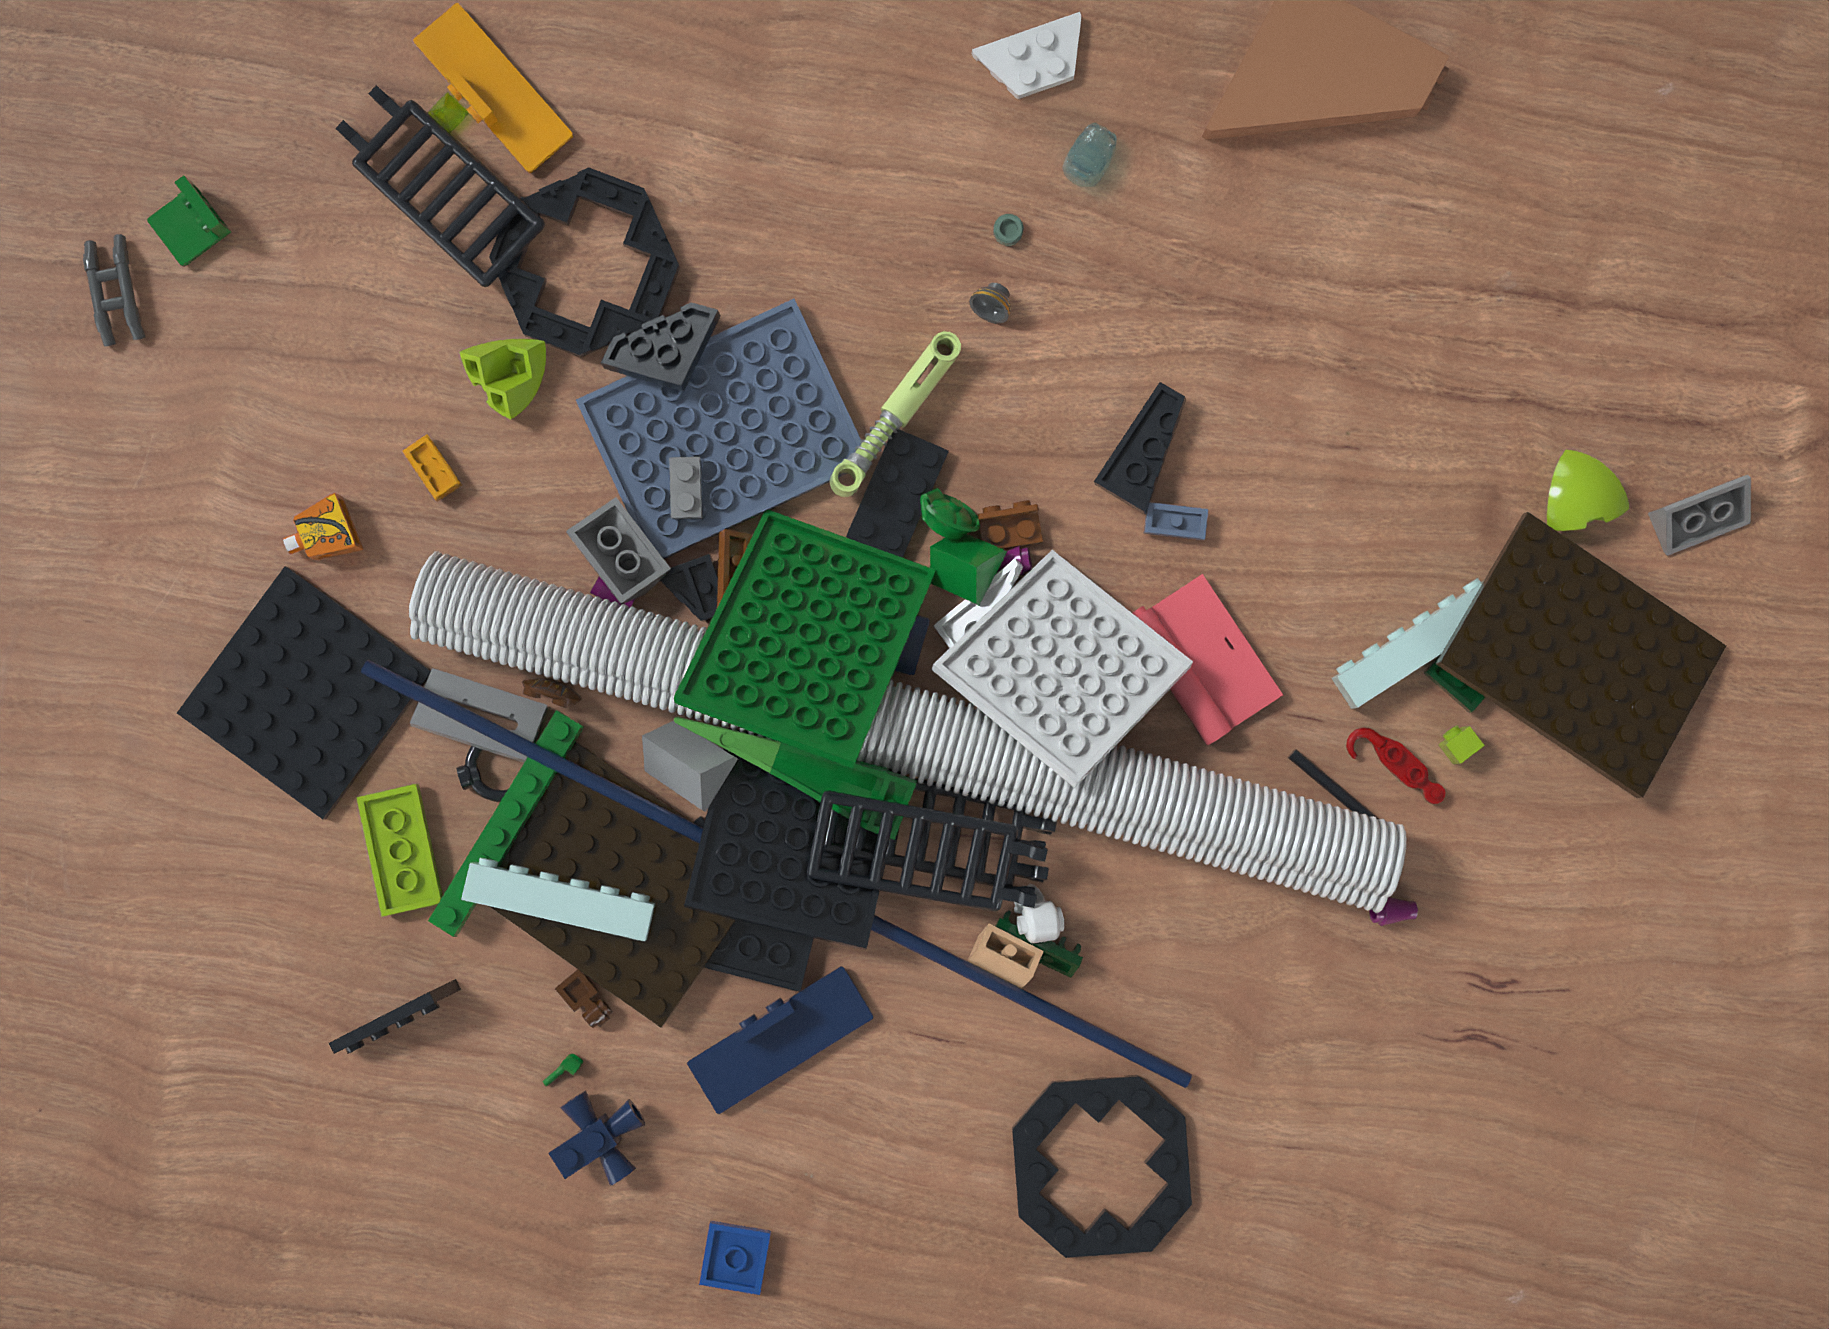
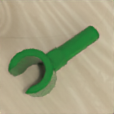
M573 1053L569 1054L560 1066L543 1080V1084L548 1087L565 1070L574 1075L584 1061Z

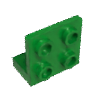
M183 175L174 182L181 192L177 194V197L148 217L147 222L178 263L185 267L230 234L231 231L199 188Z

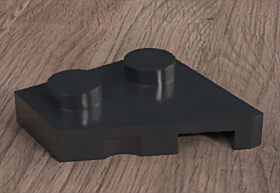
M708 554L672 567L660 582L680 602L686 605L700 621L704 622L712 619L717 609L718 573L712 556Z

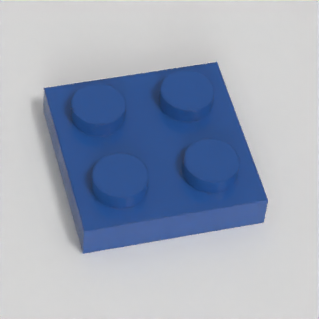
M710 1221L699 1285L760 1295L771 1231Z

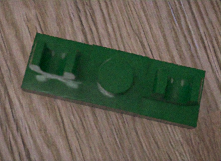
M1008 910L1002 919L999 918L995 927L1043 951L1039 961L1040 964L1070 978L1080 967L1083 957L1078 955L1081 951L1080 944L1077 943L1073 951H1069L1064 946L1066 937H1062L1057 945L1053 941L1030 943L1025 934H1019L1017 925L1010 923L1011 911Z

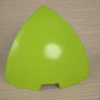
M535 339L498 340L479 344L459 352L465 371L473 386L481 385L487 393L488 399L486 403L506 418L512 419L520 414L533 400L542 382L546 365L545 341Z
M1574 450L1564 451L1557 463L1550 486L1547 525L1556 531L1584 529L1587 526V522L1602 520L1607 523L1618 518L1629 509V502L1624 487L1606 465L1582 452Z

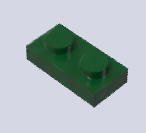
M1438 655L1424 671V674L1468 713H1472L1485 697L1436 665L1440 657Z

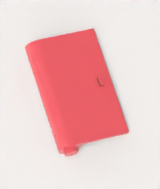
M1203 574L1150 609L1146 610L1142 606L1132 612V614L1193 661L1191 668L1171 687L1170 691L1206 745L1220 739L1230 732L1232 728L1283 696Z

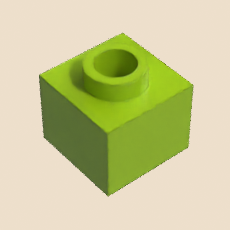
M1458 725L1443 734L1445 740L1438 744L1452 764L1463 763L1485 746L1470 726L1459 728Z

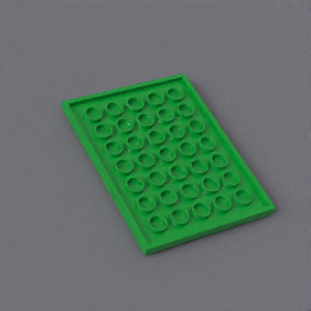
M771 510L764 511L674 695V703L854 769L936 570Z

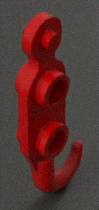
M1366 727L1355 729L1350 733L1346 748L1353 759L1357 758V754L1354 751L1356 740L1366 738L1372 743L1380 762L1404 785L1409 788H1420L1424 799L1430 804H1439L1444 800L1446 792L1443 786L1430 782L1425 765L1400 742L1382 736L1377 731Z

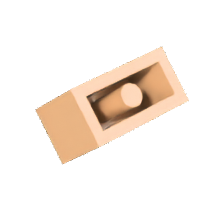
M988 924L978 935L968 962L1022 989L1033 978L1043 951Z

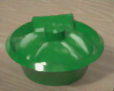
M939 488L921 496L922 518L937 534L948 539L960 540L967 533L980 529L981 525L976 513L960 500L943 494Z

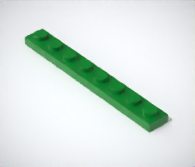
M556 710L536 744L566 758L585 726ZM527 757L428 922L452 937L458 936L477 904L461 900L470 863H479L480 858L498 861L497 867L501 865L557 773L556 771Z

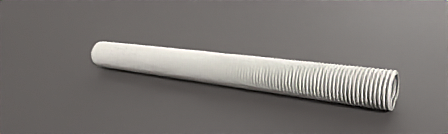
M439 551L429 556L422 567L409 605V617L411 619L410 635L413 640L420 638L422 642L429 641L431 645L438 644L439 647L446 646L449 650L464 651L466 655L472 653L475 657L482 655L484 660L491 658L493 663L500 661L502 665L508 663L511 668L515 666L519 670L526 668L529 673L535 670L537 675L544 673L546 678L553 675L555 680L562 678L564 683L571 681L572 685L579 683L582 688L588 685L590 690L597 688L600 693L606 690L608 695H612L615 692L617 698L622 697L624 694V699L630 700L633 696L635 703L640 702L642 699V704L648 705L651 701V707L653 708L659 705L661 710H665L668 707L670 713H674L677 709L679 715H683L686 711L688 718L693 717L695 714V719L701 720L704 716L706 723L712 720L713 717L674 703V695L707 630L706 627H701L699 630L696 624L692 626L688 622H683L682 624L678 619L673 622L670 617L664 619L661 614L655 617L653 612L646 614V611L643 609L638 611L635 607L629 608L625 604L620 606L616 601L611 603L608 599L602 601L598 596L584 595L580 591L576 593L574 590H567L562 586L558 588L555 584L549 585L545 581L531 580L527 576L514 575L502 569L496 570L492 566L487 567L474 561L469 562L466 559H460L456 556L452 557L449 554L443 555ZM892 680L857 760L888 768L887 770L892 769V772L895 773L900 771V775L903 776L910 774L909 778L915 779V776L919 777L918 782L920 784L923 783L924 779H928L927 785L932 786L933 781H935L937 789L941 788L942 784H945V790L950 791L952 786L954 787L953 792L955 794H958L960 789H963V796H968L969 791L972 792L971 797L973 799H976L977 795L981 794V801H985L988 796L990 797L989 802L991 804H994L996 799H998L999 806H1003L1007 802L1008 809H1012L1013 805L1016 804L1017 811H1021L1025 807V813L1030 814L1033 809L1036 817L1040 815V812H1043V818L1048 819L1051 814L1053 822L1057 821L1058 817H1061L1060 822L1066 824L1069 819L1071 827L1075 826L1076 822H1078V828L1084 829L1085 825H1087V830L1092 832L1094 827H1096L1097 834H1102L1103 830H1105L1107 837H1110L1112 832H1114L1115 839H1119L1123 835V841L1128 842L1131 837L1133 844H1137L1140 840L1142 847H1146L1149 842V847L1152 850L1158 845V850L1164 852L1167 847L1168 854L1171 855L1176 850L1178 857H1182L1185 852L1187 860H1190L1194 855L1196 862H1200L1203 859L1205 865L1211 862L1212 866L1218 867L1220 865L1223 870L1229 867L1231 872L1238 870L1241 875L1247 872L1250 878L1256 875L1257 879L1262 880L1265 877L1268 883L1274 880L1276 885L1283 883L1286 888L1292 885L1294 890L1301 888L1304 893L1310 891L1312 895L1319 894L1322 898L1327 896L1330 900L1337 899L1339 903L1345 901L1349 906L1354 904L1357 908L1363 906L1365 910L1372 909L1375 913L1382 911L1388 897L1392 896L1396 890L1406 854L1407 838L1405 827L1402 824L1395 825L1394 822H1386L1384 819L1377 820L1376 817H1368L1366 814L1359 815L1358 812H1350L1349 809H1341L1338 806L1332 807L1331 804H1323L1321 801L1314 802L1313 799H1305L1303 796L1297 797L1295 794H1287L1286 791L1279 792L1277 789H1270L1268 786L1261 787L1259 784H1252L1250 781L1234 780L1232 776L1216 775L1214 771L1207 773L1205 768L1199 770L1196 766L1189 768L1187 763L1180 766L1178 761H1173L1171 764L1169 758L1162 761L1161 756H1155L1153 759L1151 753L1146 754L1144 757L1143 751H1137L1135 754L1133 748L1128 749L1126 752L1125 746H1119L1117 750L1116 745L1074 788L979 708L974 710L973 703H969L967 707H964V700H960L958 705L955 704V698H951L950 702H946V695H942L941 700H939L936 692L933 693L932 697H929L928 690H924L923 695H921L919 687L915 688L914 692H911L912 687L910 685H906L905 690L902 689L903 684L901 682L897 683L896 687H893L894 682ZM713 718V724L715 726L719 725L721 720ZM722 721V727L727 728L729 723ZM731 724V729L737 730L738 726ZM740 728V732L745 733L746 729ZM749 731L750 735L755 734L754 732Z

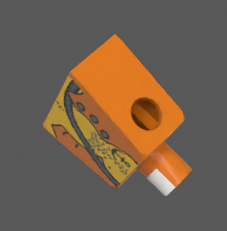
M336 493L330 494L293 518L297 533L283 538L284 545L289 554L305 549L307 556L314 560H321L364 549L344 498Z

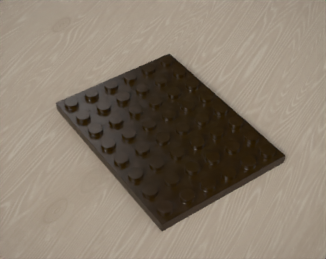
M1526 512L1522 514L1437 660L1436 665L1634 797L1643 798L1727 645L1531 513Z
M578 742L574 743L565 759L688 820ZM558 772L499 867L509 869L510 865L529 868L528 874L539 877L541 872H548L559 875L558 881L570 883L571 878L589 882L588 888L601 890L602 885L620 889L619 895L631 897L632 892L650 896L649 902L656 904L647 940H636L491 907L660 1028L665 1025L736 921L735 919L684 907L699 843Z

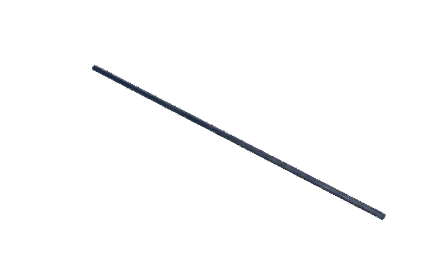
M367 660L363 665L362 674L700 843L702 827L370 660ZM874 915L872 931L1184 1088L1189 1085L1192 1074Z

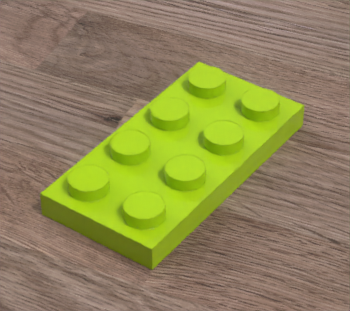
M419 784L356 797L381 916L438 904L443 894Z

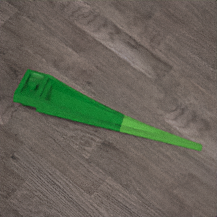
M681 717L674 718L676 724L749 761L821 802L822 794L830 790L908 805L916 786L917 780L889 771L885 767L857 761L854 769L775 740ZM833 804V810L848 819L850 818L852 807ZM864 810L861 827L878 834L882 813ZM894 816L890 835L891 839L895 840L903 820L902 816Z

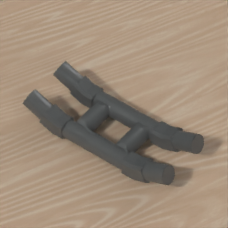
M117 234L113 237L114 265H116L113 268L100 270L96 242L91 240L84 242L83 264L87 274L94 309V321L104 347L116 344L109 314L107 313L112 310L123 308L127 326L130 328L133 340L145 338L131 281L126 237L122 234ZM118 279L122 296L104 299L101 283Z

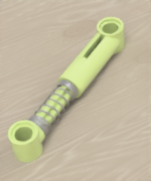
M943 331L934 336L931 343L881 407L880 420L875 421V427H870V433L865 434L866 439L860 440L861 445L855 447L856 452L850 453L851 455H849L848 459H844L842 463L835 467L830 477V486L835 494L841 497H849L857 492L861 482L866 477L865 472L870 468L869 465H872L871 461L873 458L877 459L876 454L882 452L881 448L883 445L887 446L886 441L892 439L891 434L893 432L897 433L896 430L907 425L950 366L955 362L961 351L960 340L955 334ZM937 345H947L951 350V355L945 356L940 354L937 350ZM932 363L935 367L922 384H918L917 381ZM842 473H848L853 477L854 484L844 486L839 482L838 476Z

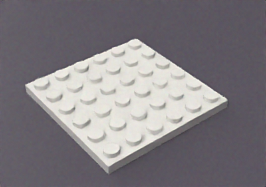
M1051 550L933 664L932 670L1075 788L1191 668L1193 661L1065 559Z

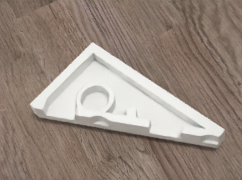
M1014 559L994 576L979 606L964 600L934 625L949 648L1013 588L1023 568L1018 560Z

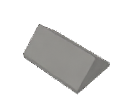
M1749 475L1742 476L1649 512L1648 515L1663 552L1668 556L1750 524L1751 477Z
M617 497L566 531L621 605L646 595L671 570Z
M674 721L642 735L645 772L706 812L738 759L713 742L676 724Z

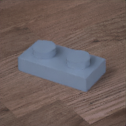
M1150 502L1145 516L1144 534L1205 540L1208 509Z

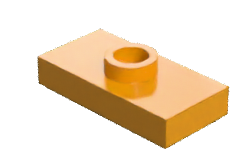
M428 434L402 450L435 501H440L462 486V483Z

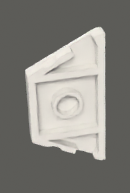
M1077 12L972 49V56L976 61L979 60L991 71L990 74L998 82L1005 84L1007 90L1017 99L1072 81L1075 74L1081 13Z

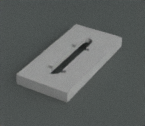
M432 668L424 687L448 700L516 721L518 727L515 730L509 731L533 743L537 739L548 710L546 704ZM419 702L410 721L412 727L523 763L527 759L521 753Z

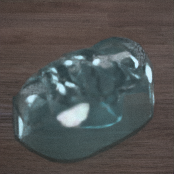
M1097 123L1088 125L1075 140L1064 159L1062 170L1067 179L1081 187L1095 186L1105 175L1113 159L1117 146L1115 133Z

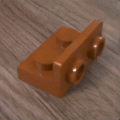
M1030 500L1013 503V508L1001 510L1000 505L983 508V513L978 514V520L981 525L979 529L981 540L1001 549L1043 543L1038 504L1031 505Z

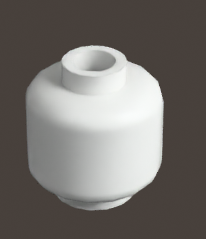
M1051 901L1037 902L1034 908L1024 906L1022 916H1017L1019 934H1025L1030 943L1056 940L1059 937L1060 931H1064V917L1061 908L1056 907Z

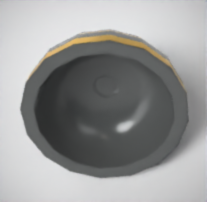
M990 283L987 287L980 288L972 294L969 300L970 307L974 313L991 323L1006 322L1011 312V305L1008 299L1010 293L1006 287L999 283Z

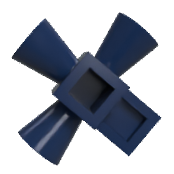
M586 1090L560 1107L581 1129L577 1134L548 1153L564 1179L598 1157L610 1186L636 1169L615 1147L622 1140L620 1135L645 1126L642 1114L630 1099L610 1118L606 1113L599 1118L596 1117Z

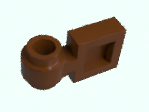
M577 969L555 988L574 1012L584 1006L585 1012L582 1014V1017L590 1027L595 1028L597 1025L601 1027L610 1019L611 1008L601 998L598 1001L591 999L600 991L580 970Z

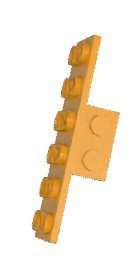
M459 3L451 6L413 39L415 45L449 82L446 88L459 102L462 98L469 105L466 110L478 124L483 121L528 173L536 170L573 138L574 135Z

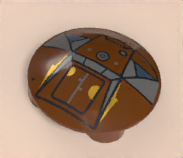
M535 678L522 681L524 686L523 694L533 698H541V695L553 698L552 703L560 707L569 708L570 704L576 705L577 702L582 700V697L577 692L556 680Z

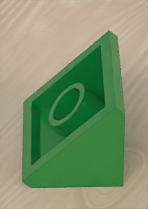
M966 534L960 540L943 538L930 546V568L936 570L931 584L979 606L1007 551L969 534Z

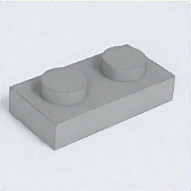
M669 458L671 519H703L701 458Z

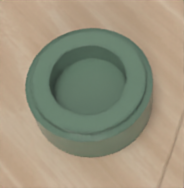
M1001 215L994 224L993 234L995 239L1005 246L1015 245L1022 238L1023 223L1016 215Z

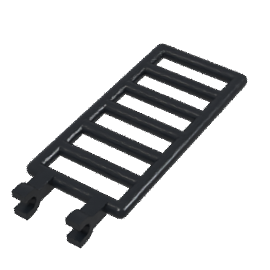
M376 85L368 94L392 116L369 142H366L344 120L335 128L359 151L353 158L352 165L482 287H489L544 229V220L417 102L409 100L400 108ZM413 115L424 126L380 173L376 172L367 162L406 120ZM432 135H435L445 146L399 193L388 181ZM455 154L466 166L420 213L409 201ZM477 174L487 186L442 233L430 221ZM498 194L509 205L463 253L451 241ZM519 213L530 224L529 227L486 272L482 271L473 260Z
M918 778L914 779L917 780L914 790L925 792L922 808L934 810L936 796L941 795L955 798L952 810L954 814L964 815L966 801L984 804L982 819L994 821L996 807L1008 809L1007 802L1003 806H999L998 799L995 800L994 804H991L989 802L990 797L988 796L985 801H981V794H978L977 798L973 799L971 797L972 792L970 791L968 796H963V789H960L959 793L955 794L953 792L954 787L952 786L950 791H946L945 784H942L941 788L937 789L936 782H933L932 786H928L927 780L920 784ZM1016 804L1010 809L1014 810L1012 824L1018 828L1017 839L1022 838L1023 829L1046 835H1052V832L1054 833L1056 830L1057 821L1053 822L1050 818L1044 819L1025 815V807L1021 811H1017ZM832 809L823 852L842 856L844 844L835 842L840 813ZM925 821L915 871L933 874L935 862L925 860L932 822ZM860 826L854 859L872 862L874 850L865 848L868 830ZM956 827L945 877L963 880L966 868L955 866L962 829L961 827ZM898 830L895 840L891 838L889 840L884 865L903 868L905 856L895 854ZM986 832L975 883L993 886L996 874L985 872L992 834ZM1013 854L1006 885L1013 886L1015 876L1041 883L1047 880L1048 867L1018 863V855Z
M828 790L822 794L807 875L818 880L989 911L1000 910L1003 900L1017 902L1023 906L1034 908L1037 899L1034 887L1006 885L1013 854L1045 862L1048 849L1045 848L1046 842L1017 839L1018 828L1013 824ZM833 804L852 807L839 870L820 867ZM864 810L882 813L869 876L851 873ZM895 815L913 818L900 882L881 878ZM925 821L944 824L930 887L912 884ZM956 827L974 830L960 893L942 889ZM986 832L1005 835L991 898L972 895Z

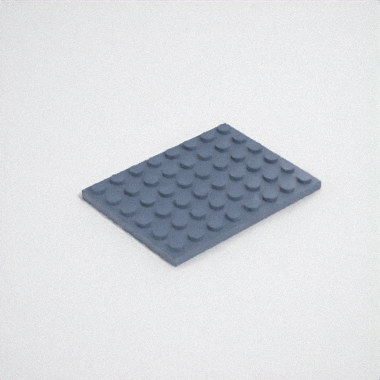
M795 299L710 337L684 392L626 376L576 399L627 512L663 559L709 539L724 529H730L764 513L766 510H771L829 483L835 467L842 463L844 459H848L849 455H851L850 453H855L856 446L861 445V438ZM669 458H701L703 519H671ZM842 473L838 476V478L848 473Z

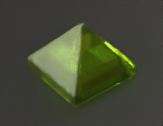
M448 92L427 112L449 133L469 114Z

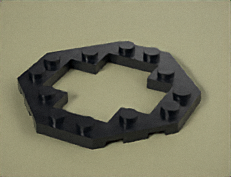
M588 167L566 180H558L538 189L539 192L525 198L520 197L537 215L568 226L579 198L631 217L633 219L623 245L650 256L630 309L628 310L601 299L592 324L588 327L537 307L547 280L520 269L529 247L528 245L498 277L525 337L545 341V344L583 357L610 345L613 337L622 333L626 335L642 329V324L662 316L680 266L645 188ZM519 213L497 235L489 256L492 265L529 227L530 224Z
M1138 1075L1051 1081L1012 1127L1018 1216L1065 1258L1152 1252L1192 1205L1185 1116ZM1120 1100L1163 1138L1144 1162L1167 1183L1128 1228L1104 1208L1090 1226L1083 1231L1040 1193L1059 1169L1039 1152L1037 1147L1075 1103L1099 1123L1117 1101Z

